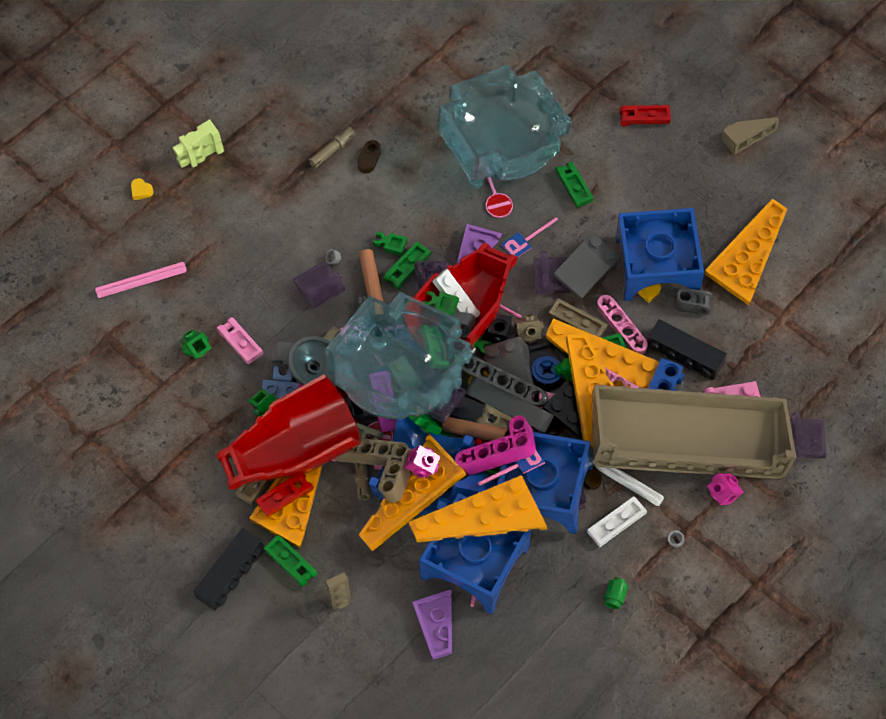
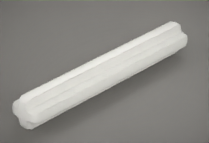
M597 467L605 475L656 506L662 503L663 495L620 469Z

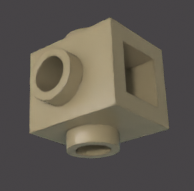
M526 314L522 318L514 319L516 337L520 336L526 343H533L537 339H542L541 332H544L543 322L539 321L536 315Z

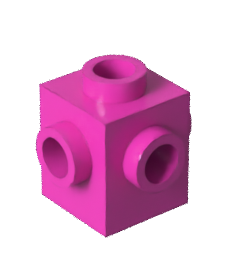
M419 445L410 450L405 468L414 472V475L419 478H426L435 474L438 470L440 456L435 454L432 449Z
M718 473L707 486L711 491V496L720 505H730L744 493L738 485V480L731 473Z

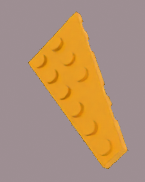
M772 199L705 269L704 274L741 301L750 305L786 215L787 208Z
M556 319L552 320L545 338L562 352L568 354L567 335L586 334L597 353L596 356L601 365L640 388H649L659 361ZM616 380L613 382V385L619 387L623 386V383Z
M586 334L567 335L566 344L584 441L591 442V448H593L592 391L594 385H614L607 377L604 366L600 364L596 356L597 353Z
M430 434L426 437V442L422 447L430 448L435 454L440 456L438 470L435 474L426 478H419L411 471L402 498L395 503H390L387 499H383L377 513L371 516L359 534L371 551H374L466 475L465 471L457 465L456 461Z
M323 465L309 473H305L307 482H311L314 487L310 493L304 494L268 518L260 507L257 506L249 518L250 522L276 536L279 534L285 541L301 549ZM292 476L276 478V480L267 492L274 489L281 483L285 482ZM300 484L294 485L297 489L301 487Z
M522 475L409 522L417 542L437 541L450 537L457 539L469 535L477 537L507 534L509 531L520 530L521 532H526L529 529H547V525Z

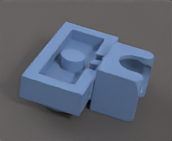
M275 366L273 380H263L262 388L270 394H275L280 399L298 389V383L294 382V377L289 368L286 375H280L279 367Z

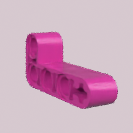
M515 416L509 422V436L462 450L456 455L455 461L465 471L466 475L469 476L528 458L534 454L536 448L533 430L523 416Z

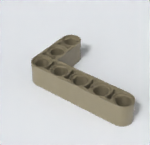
M361 439L359 446L333 459L339 462L385 466L378 488L390 503L398 502L402 498L411 471L405 468L410 448L403 442Z

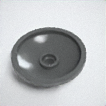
M316 336L305 337L298 340L290 349L288 367L292 376L301 385H305L323 374L334 385L338 384L343 377L339 349L329 340Z

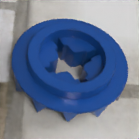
M541 356L532 365V376L536 378L537 382L540 381L544 385L547 383L553 384L557 380L559 381L561 377L554 372V367L560 362L552 356ZM551 367L550 373L543 375L544 369Z

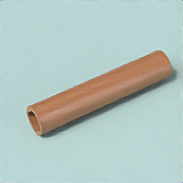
M365 249L359 252V259L371 317L373 320H382L386 318V310L372 250Z
M446 417L442 423V429L446 433L461 436L468 435L486 441H493L510 435V429L451 417Z

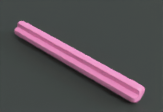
M184 262L176 263L96 287L95 291L98 298L185 273L186 266Z

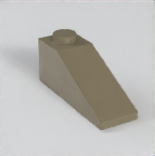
M774 117L747 120L728 125L723 129L721 141L735 155L776 131L779 119Z

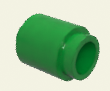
M615 577L609 580L604 595L605 606L618 610L624 604L629 588L624 579Z

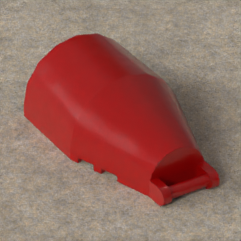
M482 243L477 250L461 258L459 263L446 267L481 313L476 318L477 323L467 338L444 334L450 360L460 359L467 354L496 319L508 274L518 259L516 255H508L491 248L487 243ZM439 273L432 275L403 308V319L406 329L412 339L425 351L426 347L423 334L420 333V325L422 323H428L430 326L441 324L439 312H436L434 307H427L423 303L424 301L430 302L432 300V297L427 295L428 291L433 292L437 297L439 296L440 291L432 282Z
M323 374L274 401L262 416H258L255 419L256 422L248 430L245 429L227 448L219 451L216 456L224 468L229 489L234 490L246 483L309 473L361 444V436L352 413L332 381ZM231 457L239 474L236 477L229 462Z

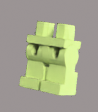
M211 120L199 125L197 131L189 132L186 136L182 135L179 137L180 143L173 147L177 155L176 160L182 168L188 164H191L194 168L197 166V163L203 162L208 155L214 152L217 154L224 152L219 131Z

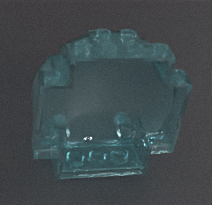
M508 65L450 86L449 98L452 102L439 106L437 129L443 137L445 145L452 151L470 179V184L473 188L482 187L485 177L494 176L499 181H512L535 174L549 162L551 157L559 155L561 146L559 137L569 134L571 125L570 117L563 112L561 104L555 100L552 91L546 87L543 78L536 71L517 77L516 73Z
M399 292L390 305L369 296L326 348L328 374L335 377L336 386L346 391L348 397L358 407L370 414L388 419H405L408 416L417 417L436 408L440 409L444 403L449 402L452 392L460 387L462 383V367L472 357L471 343L460 339L462 334L461 320L402 292Z

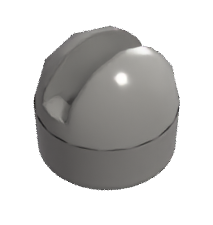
M330 249L326 253V262L328 264L337 265L341 262V253L337 250Z
M674 530L669 533L668 542L672 547L678 548L683 545L685 539L682 532ZM675 535H676L677 539L680 541V543H678V544H677L676 541L672 538V537L675 536Z

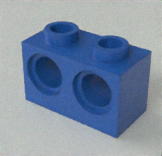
M661 358L648 389L678 391L676 386L677 384L681 385L685 375L682 374L683 366ZM670 373V374H672V375H674V376L670 377V376H667L666 374Z

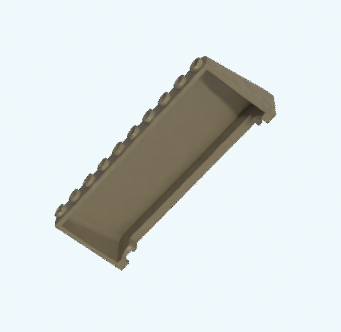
M594 385L592 391L593 463L597 467L708 475L731 473V475L738 477L780 479L788 474L796 459L786 399Z

